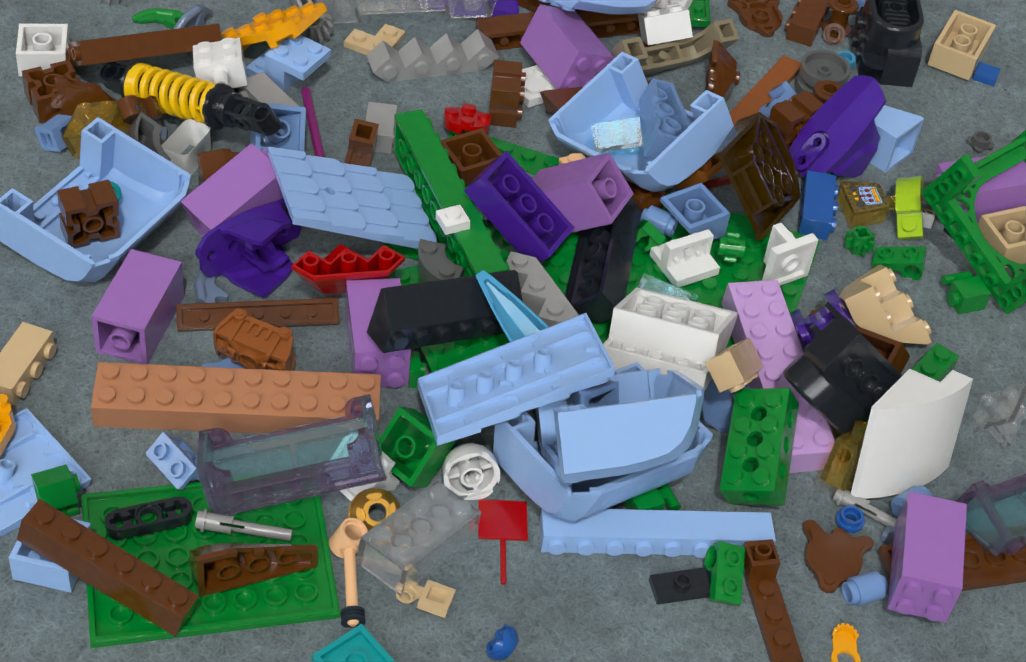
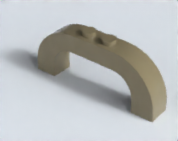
M732 18L715 21L703 31L693 35V37L675 42L644 47L641 37L621 40L612 49L611 54L616 58L621 52L637 58L646 76L692 65L709 58L714 40L719 41L726 49L740 38Z

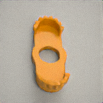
M841 623V625L838 624L837 627H834L832 632L831 662H839L837 656L841 653H847L852 656L854 662H861L860 655L857 653L856 643L859 633H857V629H854V626H850L848 623L846 625Z

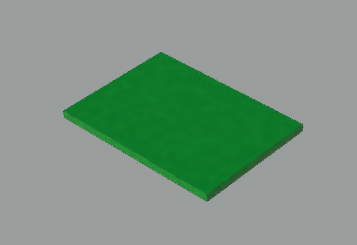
M316 470L188 483L183 490L176 489L174 485L81 494L82 520L91 523L90 530L197 595L198 591L190 570L189 550L217 543L316 545L318 548V564L316 568L198 597L192 615L176 637L86 582L91 648L340 618V608ZM177 496L187 498L192 504V519L185 526L122 540L112 539L106 533L105 517L113 510ZM206 508L211 513L235 516L234 520L292 529L291 541L233 531L231 535L205 530L203 533L200 532V529L195 528L198 511H204ZM180 509L175 510L177 514L183 513ZM165 511L162 512L163 518H166ZM151 513L141 517V520L144 522H153L157 519V516ZM131 518L132 524H136L135 518ZM121 522L115 523L117 527L123 526ZM221 522V525L233 526L243 529L245 528L241 525Z

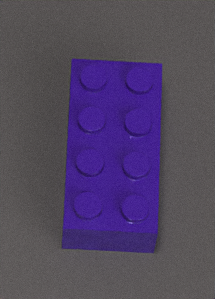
M505 151L490 162L463 190L518 253L536 257L540 263L550 257L574 229L573 225L508 151Z

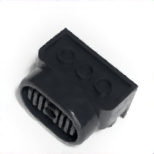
M920 0L865 1L864 6L860 8L856 15L855 25H851L850 46L854 47L852 53L856 56L858 76L872 77L880 85L913 86L922 57L920 34L924 25V16Z
M827 302L824 306L836 318L822 331L815 324L810 327L817 336L783 370V376L819 414L842 435L846 436L865 419L869 420L871 407L902 375L848 320Z

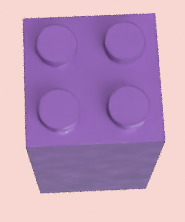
M539 5L520 41L521 45L556 89L584 87L614 59L612 54L576 12L552 6Z
M251 143L180 202L194 228L204 236L222 222L242 212L284 198L267 151L263 148L259 150Z
M610 152L541 169L532 179L573 225L574 229L571 232L612 224L634 194Z
M986 156L971 159L975 163ZM956 161L938 163L932 181ZM1024 161L988 180L980 187L975 199L977 223H979L981 215L1026 206V163ZM957 201L964 210V212H967V207L963 203Z
M133 249L129 251L92 314L95 351L97 353L139 364L149 363L176 314V304H181L184 299L182 262Z
M400 278L346 281L345 321L352 373L381 375L380 387L390 386L397 388L408 385L411 349L383 353L367 334L381 288L401 286Z
M908 492L894 525L887 609L901 614L928 618L931 621L947 622L963 589L967 504L916 492Z

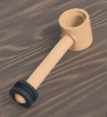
M356 518L345 519L329 539L331 551L336 556L344 558L346 607L340 611L341 625L345 628L357 627L360 624L364 625L366 622L365 609L358 606L355 554L367 540L368 530L365 524Z

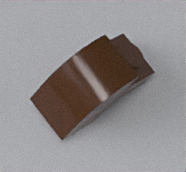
M355 118L344 163L370 167L376 147L379 124Z

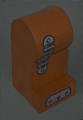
M129 95L116 102L117 107L121 110L122 120L127 124H131L140 112H143L154 121L163 117L156 96L150 95L147 98H140L136 95Z

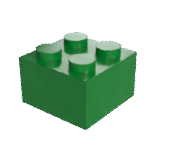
M399 407L376 443V446L395 462L391 472L410 487L426 488L457 440L437 446L428 418L414 408Z

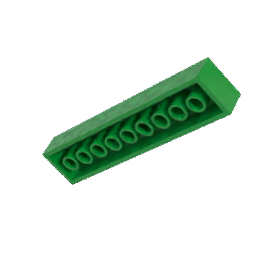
M423 109L394 114V154L404 174L413 181L415 192L421 199V206L429 218V224L436 234L438 242L445 244L447 258L454 264L463 267V277L476 275L482 270L487 273L509 271V264L507 261H503L498 244H494L490 229L486 228L483 223L481 212L476 210L474 202L463 191L466 188L465 182L458 177L456 165L450 162L448 150L442 147L440 136L434 132L431 119L426 117ZM461 205L470 219V229L445 235L436 220V210Z

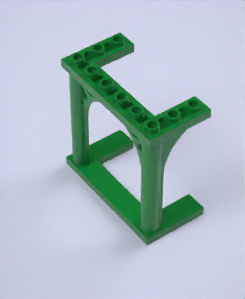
M1026 130L1011 141V143L975 163L968 154L962 156L921 191L927 203L931 206L970 265L1007 315L1026 303V265L1005 258L987 242L976 220L975 199L980 187L985 182L1022 161L1026 163ZM957 201L963 203L967 207V212H964V210ZM1004 266H1007L1011 270L1012 279L1004 269Z

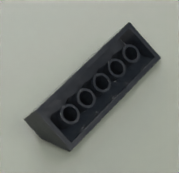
M632 198L629 199L612 224L585 229L579 232L565 297L578 315L587 313L592 322L603 323L612 319L614 307L626 296L642 209Z
M516 270L488 273L523 302L519 276ZM475 275L381 288L367 329V334L383 353L504 333Z

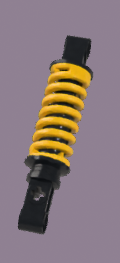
M135 61L129 66L109 62L100 71V76L113 92L121 94L122 98L129 95H136L140 98H147L150 95L156 96L163 114L185 120L192 119L206 124L209 128H214L215 130H220L224 126L230 128L238 127L242 130L270 136L275 134L281 126L279 118L267 103L242 97V95L234 93L231 86L224 83H212L208 80H201L186 74L182 75L181 73L172 72L160 67H152L143 61Z

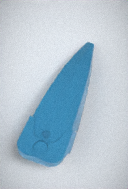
M484 270L475 275L492 311L510 342L549 327L493 276Z

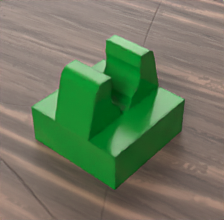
M643 219L640 222L636 242L640 238L647 236V243L643 246L645 251L661 245L666 237L648 220Z

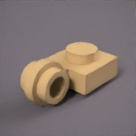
M405 578L398 582L395 592L397 599L402 603L409 604L419 599L418 609L446 618L456 589L431 580H427L425 587H421L416 580Z

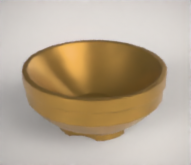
M368 488L358 493L352 499L348 509V518H356L365 524L368 530L367 540L380 541L390 537L397 530L401 521V508L396 497L389 491L381 488ZM380 504L384 507L385 517L383 520L374 521L370 518L368 511L371 505Z

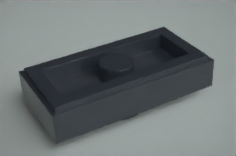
M705 567L652 574L649 577V583L657 605L710 597L711 579Z

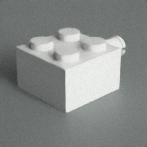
M678 3L666 4L664 9L652 7L644 13H638L641 39L647 45L693 37L689 10L682 5H678Z
M19 24L16 47L19 76H22L23 70L40 66L42 70L51 68L50 64L67 60L66 48L68 47V42H70L68 24Z
M224 38L217 42L210 43L205 41L193 45L194 71L197 78L208 80L212 83H224L232 88L248 86L240 38Z

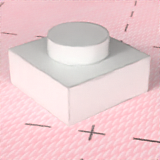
M461 205L436 210V220L445 235L470 229V219Z

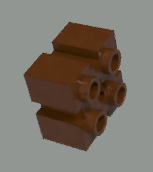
M494 59L489 114L492 115V126L516 128L517 120H522L523 106L519 105H523L526 81V72H522L523 62Z
M70 60L50 64L51 68L42 70L40 66L22 71L24 93L30 105H33V111L39 123L48 121L49 117L60 110L53 108L50 103L51 98L58 92L54 83L58 75H65L71 81L81 83L79 77L76 78V73Z
M807 90L793 95L789 100L776 103L770 111L769 119L777 124L788 149H790L805 124L823 105L820 100Z
M109 180L88 184V189L79 190L78 186L57 190L58 206L61 211L59 213L60 228L68 245L76 248L89 245V240L98 238L100 242L120 238V226L117 216H119L118 199Z

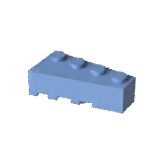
M652 78L639 99L644 157L655 159L691 123L673 83Z

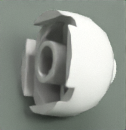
M465 443L455 447L446 456L442 465L445 488L453 497L454 495H468L463 500H478L489 496L493 492V487L500 481V468L497 460L489 449L480 444ZM462 484L467 487H473L474 489L467 491L462 486Z

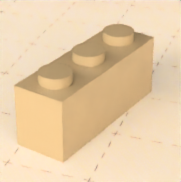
M22 322L0 352V394L8 396L11 406L15 407L20 398L27 396L30 384L34 378L38 379L40 377L45 362L54 357L57 346L54 344L53 331Z
M750 337L725 348L705 362L720 393L729 389L730 393L744 388L746 384L752 382V379L759 376L757 372L764 367Z

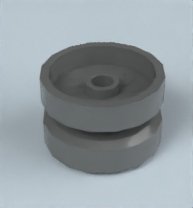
M810 51L801 60L799 74L795 82V91L799 94L807 90L815 96L813 92L814 85L823 80H831L844 86L848 82L851 73L850 64L840 54L832 51Z

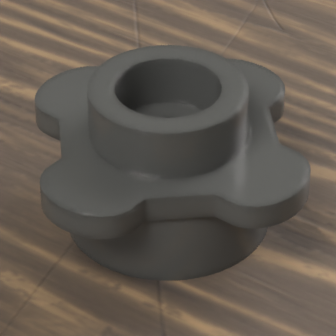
M976 131L973 137H967V143L971 144L976 152H983V150L994 148V143L991 142V135L985 131Z

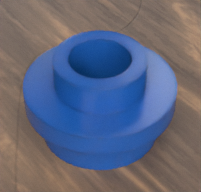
M848 505L838 511L836 522L846 532L855 533L863 528L865 518L860 508Z

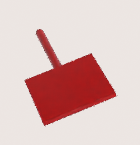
M478 499V539L500 540L501 584L503 585L507 582L506 540L528 541L527 501Z

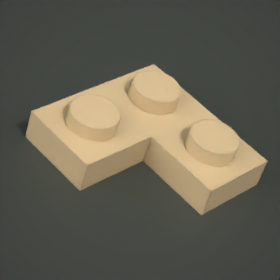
M385 24L375 36L354 29L344 40V47L367 55L380 42L385 41L396 49L405 38V31Z

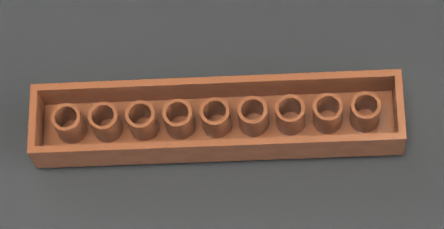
M98 362L91 403L93 427L346 437L351 428H358L368 438H378L381 375Z

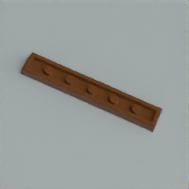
M338 298L176 304L177 332L214 331L217 325L236 308L246 310L248 316L278 328L284 326L307 327L340 324Z

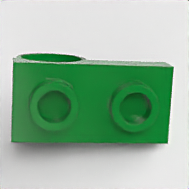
M926 246L875 247L872 266L874 268L878 265H883L892 271H900L903 278L909 277L914 281L919 280L924 271L927 255Z
M718 541L708 548L705 555V568L707 571H711L709 601L731 606L741 605L745 547Z

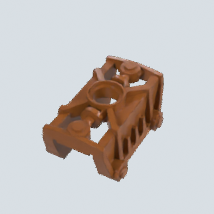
M236 308L215 328L213 341L218 356L228 357L232 363H240L247 369L294 371L296 359L295 353L292 351L294 343L292 329L285 326L278 328L248 316L246 310Z

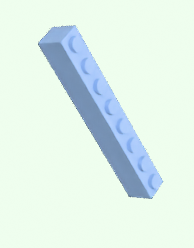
M541 509L539 521L541 552H549L553 555L579 553L580 555L587 556L593 553H606L610 556L637 554L638 556L646 557L651 554H658L668 557L694 555L698 558H704L708 548L718 541L743 547L744 542L773 539L774 545L776 542L771 513L604 509L577 521H570Z

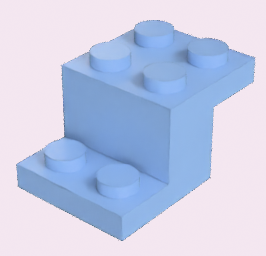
M302 35L295 39L293 37L287 38L279 44V47L269 48L246 67V74L253 76L264 72L285 92L297 80H305L331 57V49Z

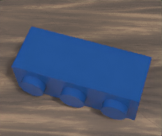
M807 170L802 188L798 233L804 235L813 233L817 239L827 240L830 232L834 233L837 218H833V216L836 215L838 202L834 200H837L839 186L835 185L836 175Z

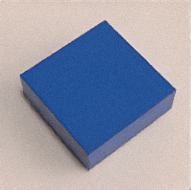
M979 62L973 80L994 87L1001 68Z

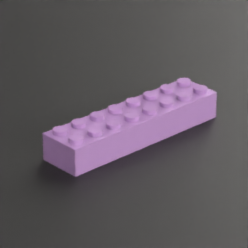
M778 280L728 283L721 303L723 309L738 312L731 333L734 343L736 344L750 337L764 365L757 372L759 376L748 383L749 388H790L799 402L789 473L830 469L838 449L828 421L783 376V370L803 350Z

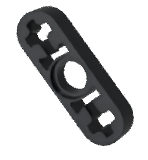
M177 496L113 510L105 517L106 533L112 539L122 540L185 526L192 519V504L187 498ZM180 509L183 513L177 514L175 510ZM164 511L166 518H163L162 512ZM151 513L157 516V519L153 522L141 520V517L145 514ZM131 518H135L136 524H132ZM121 522L123 526L117 527L115 523Z

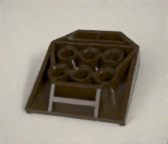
M761 112L739 119L714 154L716 159L719 158L756 233L755 238L757 241L764 239L772 230L773 225H776L800 199L797 166L775 122Z

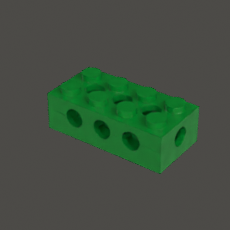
M790 388L740 389L736 391L720 484V492L729 504L785 505L799 402Z

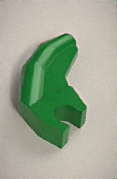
M154 8L138 12L132 16V20L134 23L138 22L139 24L158 22L173 29L184 13L179 10Z

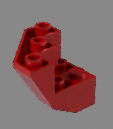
M340 244L324 259L308 250L292 264V270L307 285L324 295L346 293V281L387 278L405 261V256L383 245L367 259Z

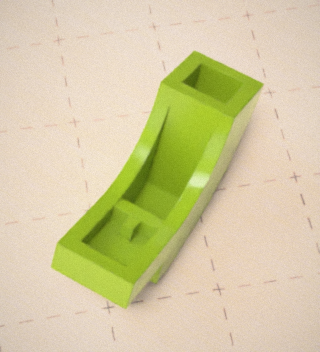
M923 176L900 177L896 180L895 203L898 240L924 239L923 201L925 199L921 193L924 189Z

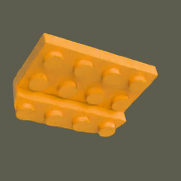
M308 2L301 7L294 5L283 11L276 9L269 14L261 12L252 18L253 22L250 24H245L238 29L230 27L224 30L221 35L223 38H240L243 51L253 43L267 41L270 48L274 49L279 47V44L284 39L292 37L295 39L322 16L327 11V8L323 2L316 4Z

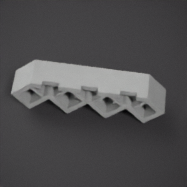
M478 29L461 44L445 33L431 47H428L414 37L399 51L385 41H382L366 55L373 73L387 83L483 71L494 62V59L497 60L499 58L492 40Z
M513 251L510 252L507 262L510 270L518 272L523 303L544 323L551 327L579 316L536 257Z

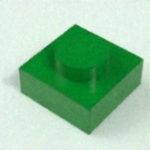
M411 351L408 388H418V378L425 376L426 373L425 362H420L419 351Z

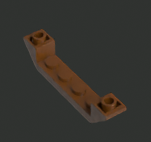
M773 539L744 542L746 587L770 662H804L776 579L781 563Z

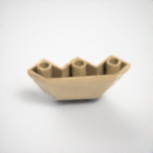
M883 265L874 267L847 285L838 296L853 323L857 326L902 343L926 345L932 343L929 337L932 332L926 320L922 321V319L914 316L911 310L914 307L913 302L908 294H904L896 289L894 283L897 280L890 268L887 269Z

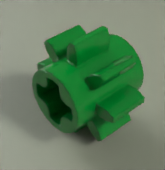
M855 226L853 232L847 230L844 238L846 241L844 248H848L853 255L865 256L867 251L873 252L875 235L867 227Z
M726 232V237H719L717 255L723 256V262L736 263L737 258L743 259L746 241L739 239L740 233Z

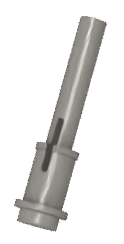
M839 486L832 501L837 503L836 506H856L862 510L863 514L886 526L891 525L894 527L897 519L870 505V500L851 495L849 487L846 489V487Z
M206 508L204 511H198L195 528L200 529V532L203 533L205 530L231 535L233 531L291 541L292 529L234 520L235 516L211 513ZM221 522L241 525L245 528L243 529L233 526L221 525Z

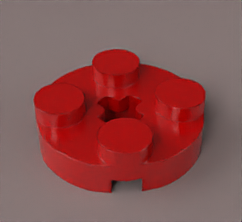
M466 103L462 107H446L443 124L450 131L459 134L462 133V130L471 132L481 128L488 133L492 115L476 110L475 105Z

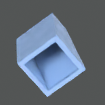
M884 105L874 119L880 135L877 152L870 163L886 173L913 153L924 118Z

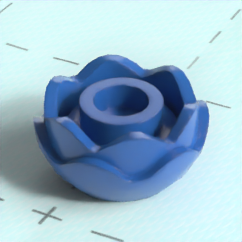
M504 624V628L498 629L495 632L494 640L490 641L486 646L487 650L485 652L488 653L487 656L489 658L505 660L513 652L519 642L518 634L513 626L510 627Z

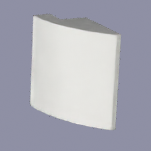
M636 287L614 307L609 338L603 345L615 366V370L636 362L645 370L660 368L661 374L667 375L668 370H678L702 386L705 391L712 380L705 362L726 348L738 312Z
M909 369L871 407L851 495L868 499L901 494L912 486H923L940 476L949 467L973 379L952 370L939 382Z

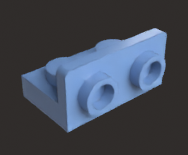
M162 432L146 452L148 458L179 490H183L190 480L194 482L196 480L211 481L216 475L182 438L166 432Z

